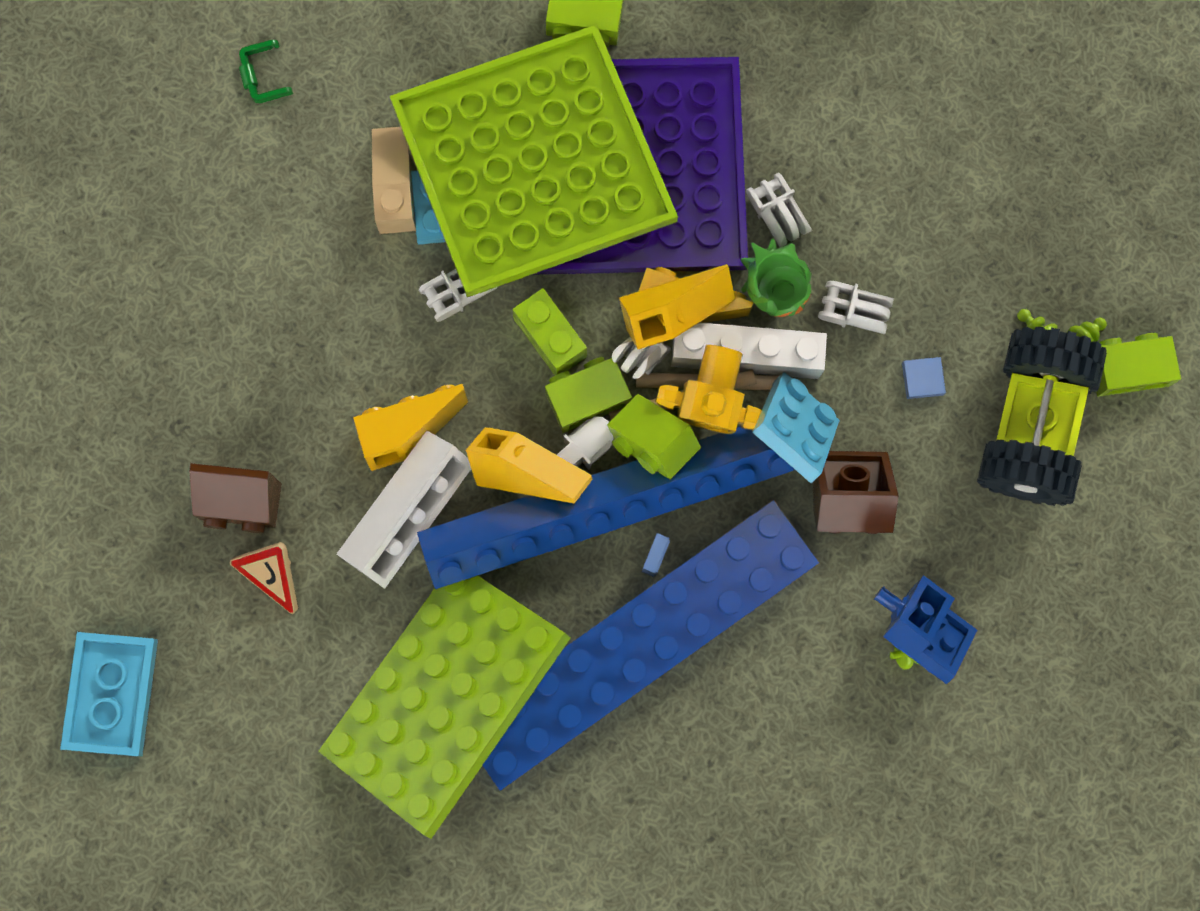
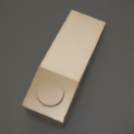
M401 127L372 129L374 215L380 234L416 231L411 155Z

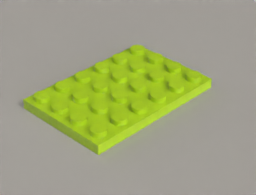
M479 576L438 589L434 588L318 752L421 834L432 839L571 637Z

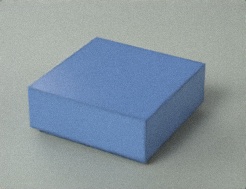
M941 357L905 360L902 362L907 399L944 396L946 394Z
M659 533L656 534L641 571L642 573L652 577L657 575L670 543L669 537Z

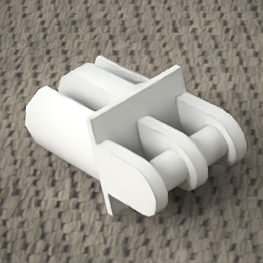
M778 172L774 174L773 180L769 182L763 180L756 189L752 187L746 189V193L758 214V218H763L778 246L781 248L787 244L786 238L792 242L799 238V231L805 235L811 232L812 229L793 198L794 189L791 190L783 176ZM779 189L782 195L776 197L773 191ZM765 196L768 203L763 205L760 198Z
M454 269L447 274L441 271V275L423 284L419 288V292L427 296L428 301L426 304L429 308H434L436 312L434 318L439 322L459 311L462 312L464 306L494 291L497 287L467 298L458 273ZM445 284L447 290L438 294L435 289ZM453 297L456 303L446 308L443 302Z
M837 281L826 282L828 293L827 296L822 298V303L825 305L823 311H820L818 314L819 319L842 325V327L850 325L886 334L887 324L884 322L889 320L891 312L888 308L892 307L894 298L857 289L858 284L852 286ZM839 293L847 294L849 299H840L838 295ZM835 308L846 310L845 315L834 313Z
M629 337L613 351L612 360L616 363L625 356L626 360L622 364L621 370L627 374L637 366L638 369L632 377L636 379L640 378L644 373L649 375L653 368L669 353L671 348L661 342L637 350L631 337Z
M595 416L582 423L570 435L567 436L565 434L564 443L567 446L557 456L577 467L583 463L589 470L591 465L612 446L614 437L607 426L609 421L603 417Z

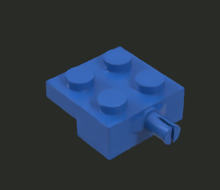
M924 575L902 600L883 586L874 597V600L892 612L891 623L883 637L923 666L928 672L935 675L945 684H948L955 677L977 629L949 609L955 598Z

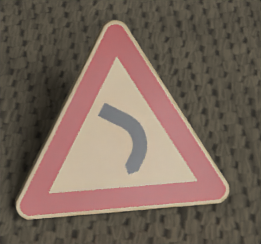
M279 542L230 560V565L289 613L294 614L298 610L290 569L291 561L288 558L287 548L283 543Z

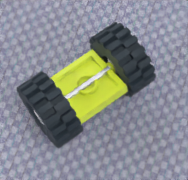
M1024 327L1022 330H1014V333L1011 334L1003 372L1011 379L996 442L989 441L985 445L977 479L980 486L989 488V491L994 493H1002L1005 496L1032 501L1035 504L1046 503L1047 505L1055 506L1058 504L1064 506L1074 502L1082 467L1081 461L1076 460L1074 454L1087 396L1092 392H1097L1100 386L1107 355L1106 348L1101 347L1102 344L1097 341L1091 342V338L1087 336L1079 337L1076 336L1077 333L1068 331L1064 333L1056 328L1045 330L1044 327H1035V330L1029 327Z

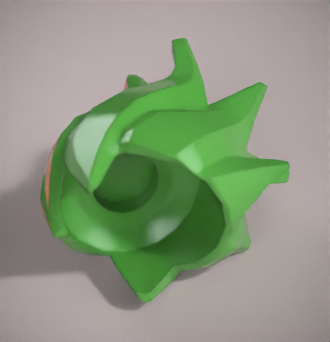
M771 239L766 250L751 243L755 258L741 259L743 265L748 269V279L741 288V291L743 293L747 292L758 309L770 316L785 317L788 315L791 317L801 312L811 295V284L809 282L812 273L806 262L798 258L795 244L790 243L776 249V241Z

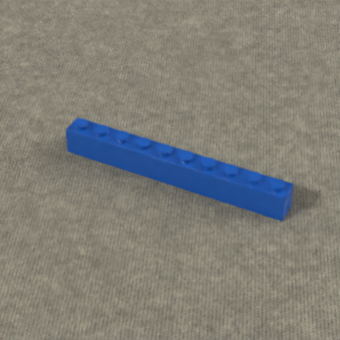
M740 426L731 435L718 433L698 440L701 446L700 450L671 480L659 472L655 474L649 473L636 460L593 474V480L575 504L526 496L419 531L417 535L434 588L438 589L794 471L795 469L752 433L753 430L744 429Z

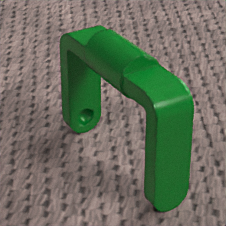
M274 39L246 46L239 51L242 63L239 71L245 90L249 89L252 100L255 103H263L293 94L291 87H283L258 94V82L254 67L249 63V55L271 50L273 47H280L278 40Z

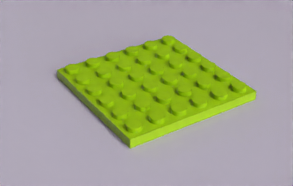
M597 24L390 96L391 104L467 298L678 221L677 212Z

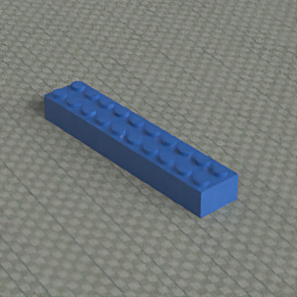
M771 501L561 651L483 764V767L500 791L819 563L775 501Z

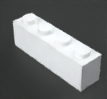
M699 322L673 339L671 367L700 369L705 346L717 345L739 351L743 354L739 373L753 369L754 374L780 376L785 372L790 377L819 379L825 370L827 333Z
M426 431L336 555L383 588H386L418 544L417 532L426 530L431 526L470 472L471 466L468 458L454 445Z

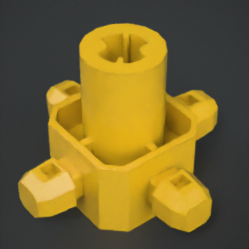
M717 345L705 346L697 381L688 380L684 385L683 392L678 391L679 387L660 386L655 401L659 406L673 410L674 407L679 408L677 417L689 425L730 435L736 432L738 423L741 424V428L754 430L762 411L750 405H747L746 408L742 407L745 394L734 390L743 354L739 351Z

